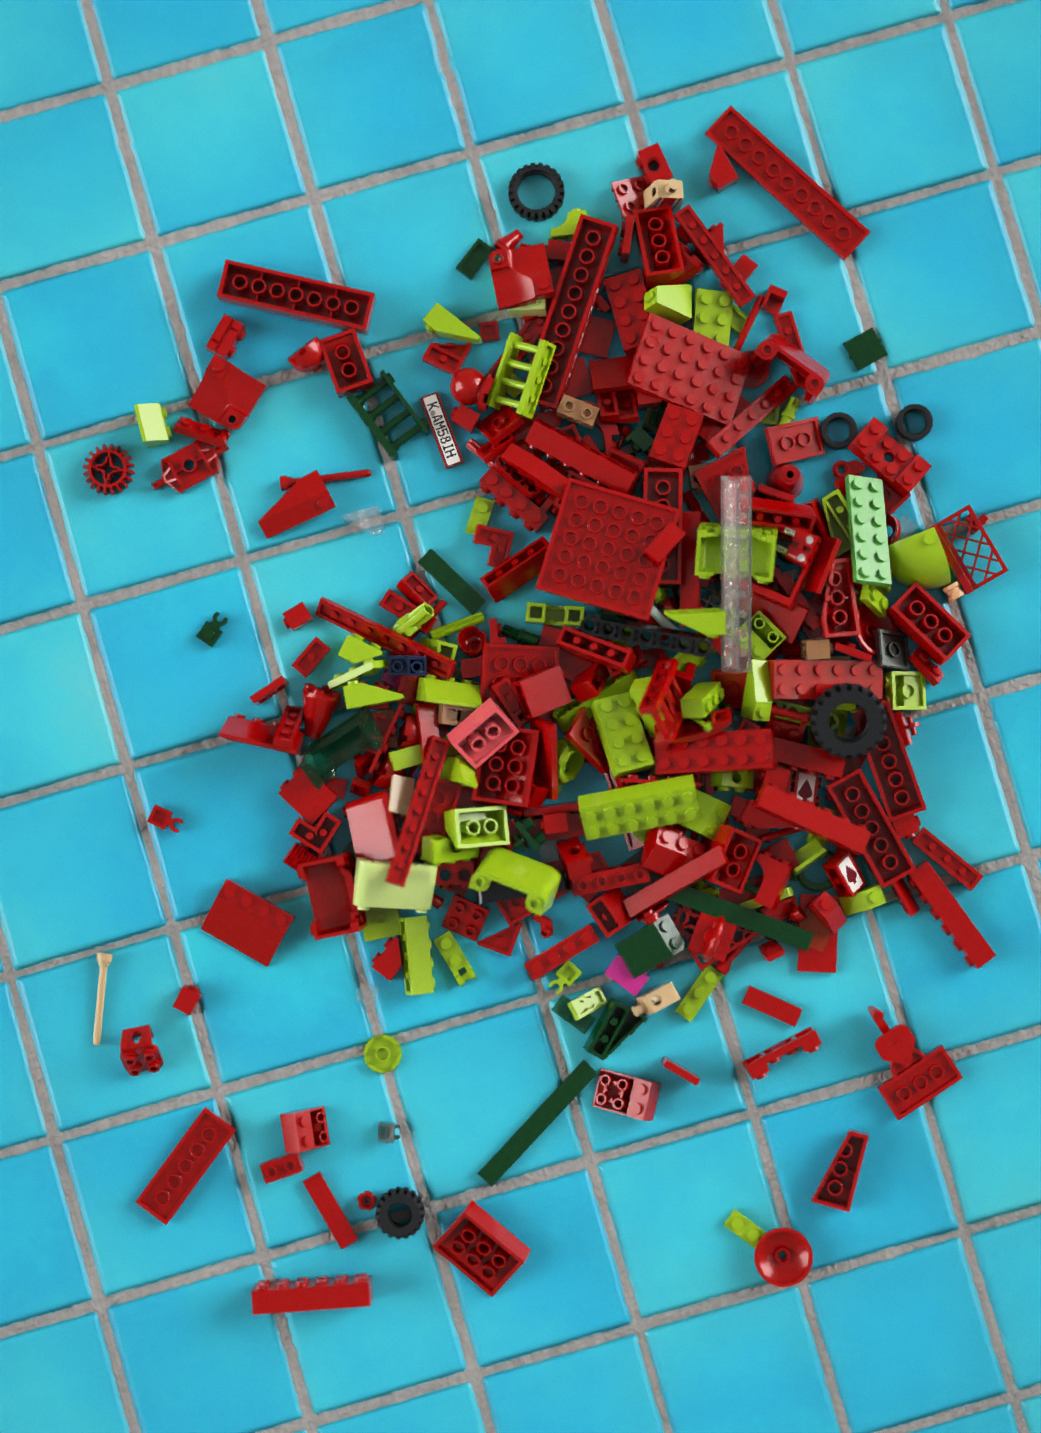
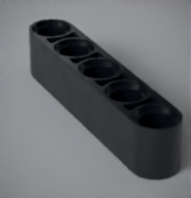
M560 871L561 881L557 892L571 890L568 875L565 871ZM492 882L485 891L475 890L477 905L527 897L526 893L498 882Z

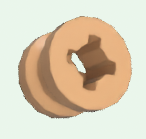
M959 580L942 589L948 595L949 603L966 594L965 590L961 589Z

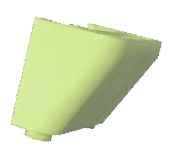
M356 857L353 904L358 906L357 909L369 910V907L415 909L417 913H427V910L431 909L437 866L429 865L427 861H424L422 864L420 862L412 863L405 886L402 888L385 882L391 861L373 859L372 862V860H366V858Z

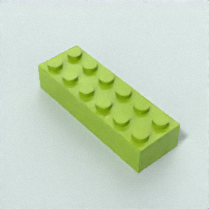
M693 774L578 796L579 811L586 841L701 819Z

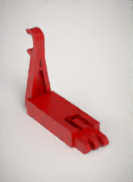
M775 565L773 580L782 594L790 598L796 584L787 571L782 574L777 565ZM800 592L796 602L810 609L803 625L812 632L822 625L821 616H816ZM856 593L855 597L860 599L861 594Z

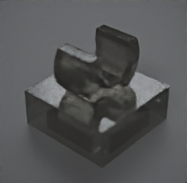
M379 1121L378 1141L394 1143V1139L400 1138L399 1135H394V1129L400 1128V1125Z

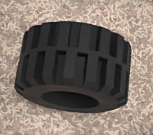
M396 1187V1189L388 1190L387 1193L382 1195L376 1207L375 1218L377 1219V1225L390 1238L392 1236L396 1237V1239L402 1237L404 1239L409 1238L410 1235L416 1234V1231L421 1228L425 1216L424 1202L422 1203L420 1195L418 1196L414 1190H408L409 1188ZM397 1202L407 1204L412 1211L410 1220L406 1223L394 1222L389 1216V1209L392 1204Z

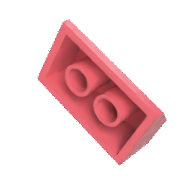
M489 698L446 736L454 748L477 769L520 731L502 709Z

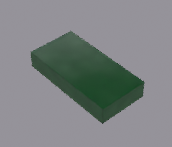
M478 238L457 265L456 270L469 280H472L494 249Z

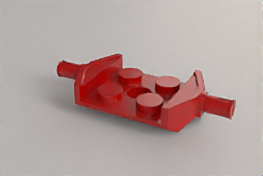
M196 440L161 460V479L151 483L154 490L156 491L164 485H169L180 494H183V491L214 474H219L218 457L229 450V448L225 444L223 447L215 449V447L212 448L205 442ZM189 460L195 464L192 470L184 468L185 463Z

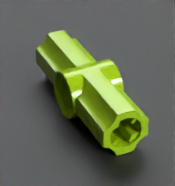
M424 602L411 613L409 612L396 621L397 624L389 629L408 638L417 632L421 625L434 616V610L431 605Z

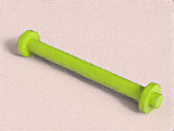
M690 718L703 726L706 732L711 731L713 728L711 722H704L699 718Z

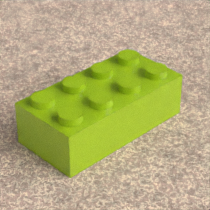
M630 692L594 700L590 709L613 779L627 776V774L650 770L654 765V760Z

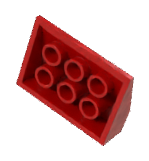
M236 713L234 717L228 716L219 732V737L298 756H301L305 733H302L300 728L292 749H281L278 746H273V739L279 723L272 722L271 725L264 724L265 720L253 718V721L245 720L246 716Z
M517 728L520 732L476 769L475 776L478 786L477 789L473 788L471 800L476 803L529 808L540 730Z
M226 879L201 930L268 967L296 916L237 882Z
M473 1200L469 1202L433 1245L437 1252L491 1297L523 1265L531 1252L528 1246Z

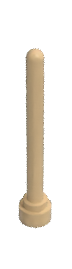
M97 953L96 961H98L100 969L93 1044L95 1046L101 1043L107 967L112 962L113 954Z

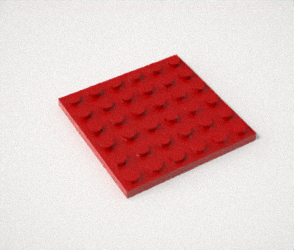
M569 477L535 589L648 622L667 556L657 564L644 553V550L671 521L677 525L681 510Z

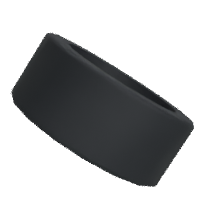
M920 404L905 406L895 419V428L898 435L910 442L922 440L928 435L933 426V418L930 411ZM917 412L924 417L925 426L920 433L911 434L904 429L903 419L906 414Z
M842 412L832 413L827 416L820 427L824 445L834 450L847 448L857 435V424L854 419ZM835 420L844 421L849 427V436L843 442H835L828 436V426Z

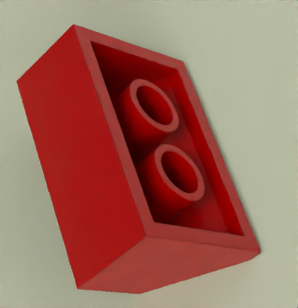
M721 823L711 849L718 845L722 846L729 864L703 879L742 894L763 840Z
M663 827L653 828L646 832L641 868L661 876H666L706 853L707 845Z

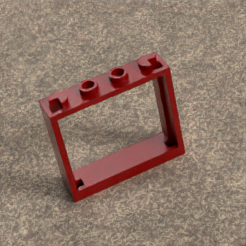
M776 528L778 529L777 538L790 543L793 542V537L785 534L784 529ZM820 546L814 552V557L809 567H803L790 598L735 575L720 574L719 578L722 583L792 611Z

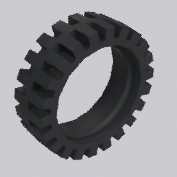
M539 162L538 164H526L522 169L519 168L510 180L508 189L510 204L516 214L518 213L521 218H526L528 221L534 220V222H538L539 220L545 221L546 218L550 219L562 206L564 200L563 180H561V176L557 174L554 168L551 169L547 164L546 166ZM542 175L553 183L555 197L546 208L532 210L525 207L520 201L518 188L526 177Z

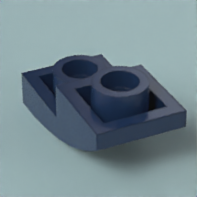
M388 655L389 676H427V656Z

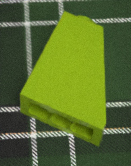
M689 284L656 286L644 294V310L682 325L692 318V286Z

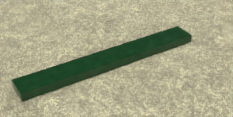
M687 887L668 898L670 901L716 918L723 916L727 922L808 951L814 935L810 931L691 887Z
M583 1059L485 1164L478 1174L492 1187L597 1075V1072Z

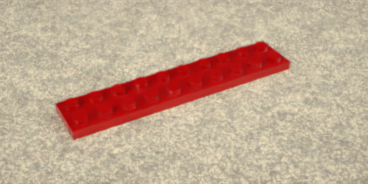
M731 105L705 132V136L716 146L721 145L729 158L843 261L870 234V231Z

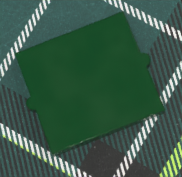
M873 327L843 343L850 355L849 359H852L858 371L888 355L881 343L882 339L878 338Z

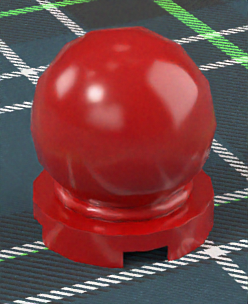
M466 367L458 370L450 382L451 394L457 402L468 406L477 404L478 410L486 412V409L489 408L486 405L488 395L496 375L490 373L487 377H484L482 372L475 368Z

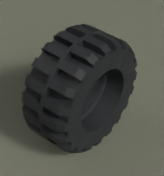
M844 682V684H835L832 688L825 689L823 694L816 698V702L811 709V730L820 747L830 755L838 756L841 759L858 758L857 756L867 755L868 751L874 750L877 747V743L882 741L884 737L883 732L886 731V713L880 700L868 688L860 684ZM843 703L857 704L866 714L864 730L861 734L851 739L837 736L831 730L829 723L832 711Z

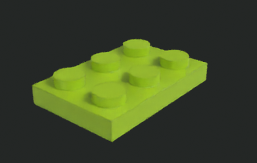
M696 288L692 319V331L726 346H729L733 299L728 292Z

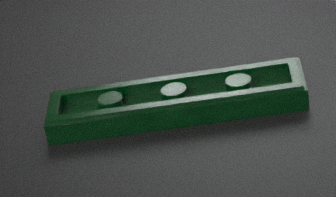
M432 549L418 561L472 615L486 602Z

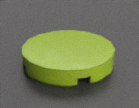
M386 1034L376 1035L365 1045L363 1051L364 1060L372 1071L388 1073L399 1065L402 1057V1048L394 1037Z

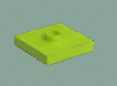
M369 907V910H365L367 917V926L363 929L365 942L400 935V915L398 909Z

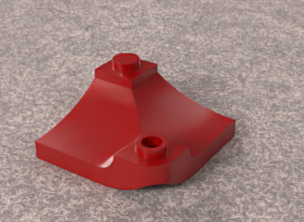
M544 243L512 250L503 248L495 250L489 255V264L499 311L535 304L537 300L555 297ZM496 257L502 258L500 261L495 260Z
M215 354L207 366L206 372L188 406L222 427L235 431L240 429L247 421L267 386ZM231 417L236 418V421L234 423L229 422V419Z

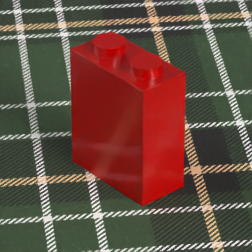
M559 665L548 667L512 682L525 719L535 718L572 702L571 691L565 683V674Z
M308 765L299 766L293 772L294 777L290 781L286 780L280 786L281 791L278 794L310 825H315L325 811H328L340 796Z

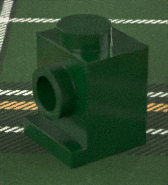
M638 425L626 437L625 443H632L631 448L638 454L641 452L643 455L648 456L654 439Z

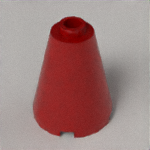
M790 463L775 465L768 472L766 486L795 495L796 498L804 487V477L795 465Z

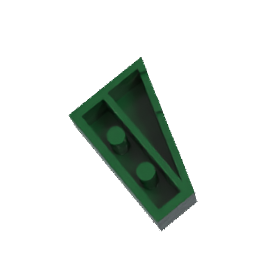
M611 997L583 1048L604 1061L648 1018L643 1014L636 1017L631 1007Z

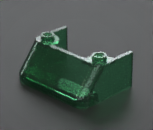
M368 707L359 710L313 741L306 748L299 766L318 790L322 787L324 780L329 781L336 776V771L340 765L366 748L377 751L381 748L384 738Z

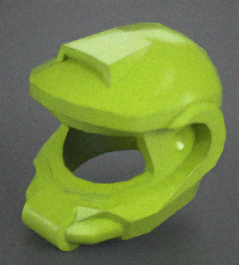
M561 738L557 740L558 779L562 784H565L577 776L583 766L584 756L567 738Z

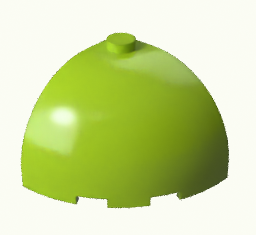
M935 527L888 546L890 569L892 571L891 577L897 580L898 583L910 587L917 582L925 590H934L950 585L951 575L948 561Z

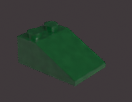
M668 913L614 945L634 979L688 947Z

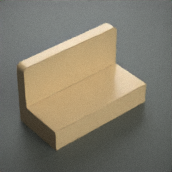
M394 774L391 777L388 811L396 813L397 819L404 821L412 799L415 779Z

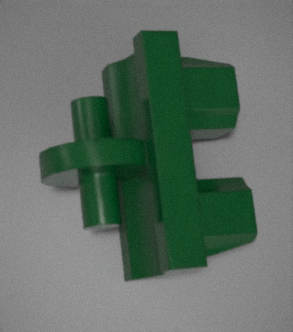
M530 817L514 824L524 836L521 838L518 833L513 835V838L517 841L513 845L514 848L520 845L524 851L527 850L529 847L524 842L527 840L537 852L547 839L541 831L534 837H531L527 832L535 826Z

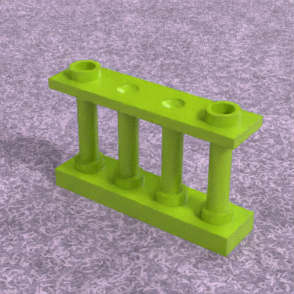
M510 332L486 405L499 411L502 404L517 408V414L532 419L556 345L540 339L538 346L522 342L523 337ZM519 350L535 353L532 364L516 360ZM513 368L529 371L526 383L510 379ZM508 386L523 390L520 401L504 397Z

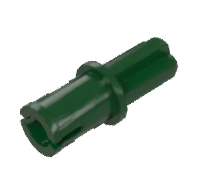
M504 625L501 632L503 636L517 640V643L522 642L528 645H538L540 639L539 635L526 632L523 628L520 630L509 625Z

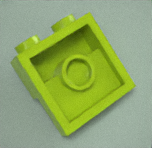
M919 671L884 672L883 687L885 695H883V699L887 698L889 700L892 711L926 710V681Z

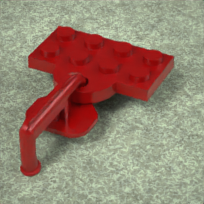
M873 1005L868 1007V1013L883 1034L876 1039L875 1049L884 1061L890 1062L892 1077L879 1085L877 1089L898 1120H901L963 1078L941 1044L924 1055L922 1051L914 1048L915 1037L907 1026L899 1024L890 1029L883 1019L884 1013Z

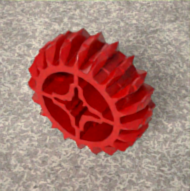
M105 444L102 445V450L95 447L97 453L94 454L90 451L89 454L92 458H85L89 465H83V468L88 470L83 473V476L88 477L85 480L86 483H92L90 488L92 490L97 488L96 492L98 494L103 491L105 496H108L109 490L112 495H116L115 489L122 493V486L125 488L129 487L126 481H133L129 475L135 474L133 470H129L135 467L134 463H129L132 457L127 456L128 452L126 450L121 452L120 446H117L114 450L113 444L109 445V449H107ZM105 456H108V457H106L104 463H102V464H97V462H98L101 458H103V457H105ZM114 456L121 459L123 468L115 466ZM108 466L114 469L109 474L105 471ZM94 471L103 474L104 484L97 481ZM122 474L118 481L112 483L115 476Z

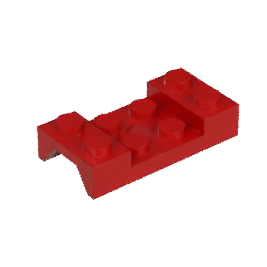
M873 417L847 448L903 497H906L932 466L920 455L914 456L886 432L888 428ZM884 455H890L892 462H887L884 459Z
M808 1027L742 1061L752 1079L760 1080L767 1076L766 1072L770 1071L767 1063L774 1064L780 1061V1056L784 1054L791 1055L798 1051V1047L803 1052H815L819 1049V1045L822 1042L816 1030Z

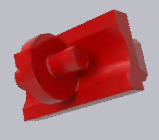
M903 711L894 713L904 745L913 744L911 735L917 734L915 727L920 726V722L914 723L912 716L905 719Z

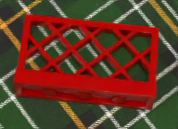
M970 504L930 527H935L947 561L967 594L1009 571ZM968 510L972 516L970 524L959 522L961 514ZM948 521L956 523L954 533H947L942 525ZM958 524L969 526L967 537L956 535ZM972 527L981 531L980 541L969 538ZM955 537L966 540L963 550L954 547ZM968 541L979 543L976 554L966 551ZM981 544L988 545L991 548L990 557L979 555ZM965 554L975 556L973 567L964 564ZM978 557L989 560L986 570L975 568ZM991 560L999 562L1003 570L998 573L989 571ZM975 570L985 573L984 580L978 584L973 579Z

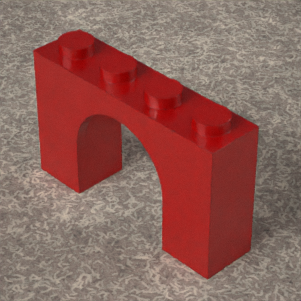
M762 850L761 853L758 852L755 860L761 865L764 877L754 902L775 911L794 869L789 866L790 862L781 858L779 861L772 859V854Z

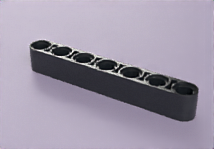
M588 614L580 624L582 632L588 635L700 657L708 656L714 648L713 639L708 638L706 635L598 614ZM587 620L593 621L594 624H595V627H594V628L588 627L587 624H586V621H587ZM605 624H611L614 631H607ZM624 628H630L633 634L627 635L624 632ZM648 631L652 638L646 639L643 636V632ZM662 635L669 636L671 642H664L662 640ZM681 639H687L690 646H683ZM701 642L707 643L708 646H709V649H708V650H703V649L700 647V643H701Z

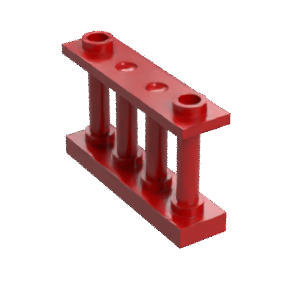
M676 658L658 662L638 707L640 715H652L659 730L654 741L655 746L673 743L683 721L680 699L687 693H682L674 676L679 666ZM669 686H671L673 690L674 697L669 689ZM664 698H666V701L669 705V709L664 701ZM659 709L664 717V720H662L659 714Z

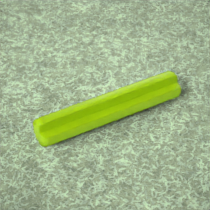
M482 612L443 625L431 630L430 635L432 639L437 640L461 631L464 627L484 622V615Z

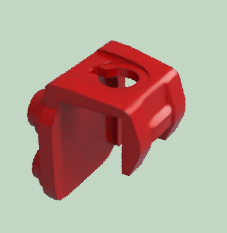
M150 1025L122 1030L120 1059L125 1070L131 1076H138L142 1071L147 1070L152 1073L158 1072L163 1065V1057L159 1047L152 1042L154 1035ZM141 1036L138 1043H135L134 1037Z

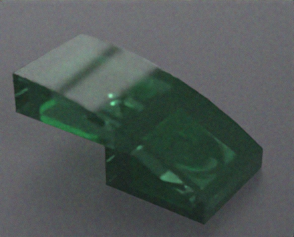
M562 994L552 1008V1011L583 1034H586L596 1018L588 1014L575 1021L567 1005L571 1000Z

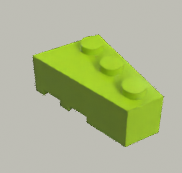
M839 489L821 499L830 537L842 540L835 559L851 550L847 502Z

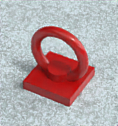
M700 912L687 949L704 954L705 960L714 958L724 962L737 925L725 921L723 916L716 918Z

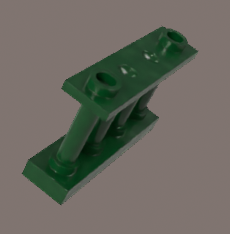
M382 370L380 374L383 379L361 396L357 395L355 397L351 393L346 398L393 461L399 457L397 453L399 447L420 431H423L427 436L429 434V425L424 418L419 419L393 383L396 381L390 373L386 374ZM388 385L394 395L374 410L366 412L363 408L364 402ZM397 401H400L405 410L384 426L380 425L378 427L374 422L376 417ZM411 415L417 425L394 442L393 440L389 442L385 437L388 435L387 432Z

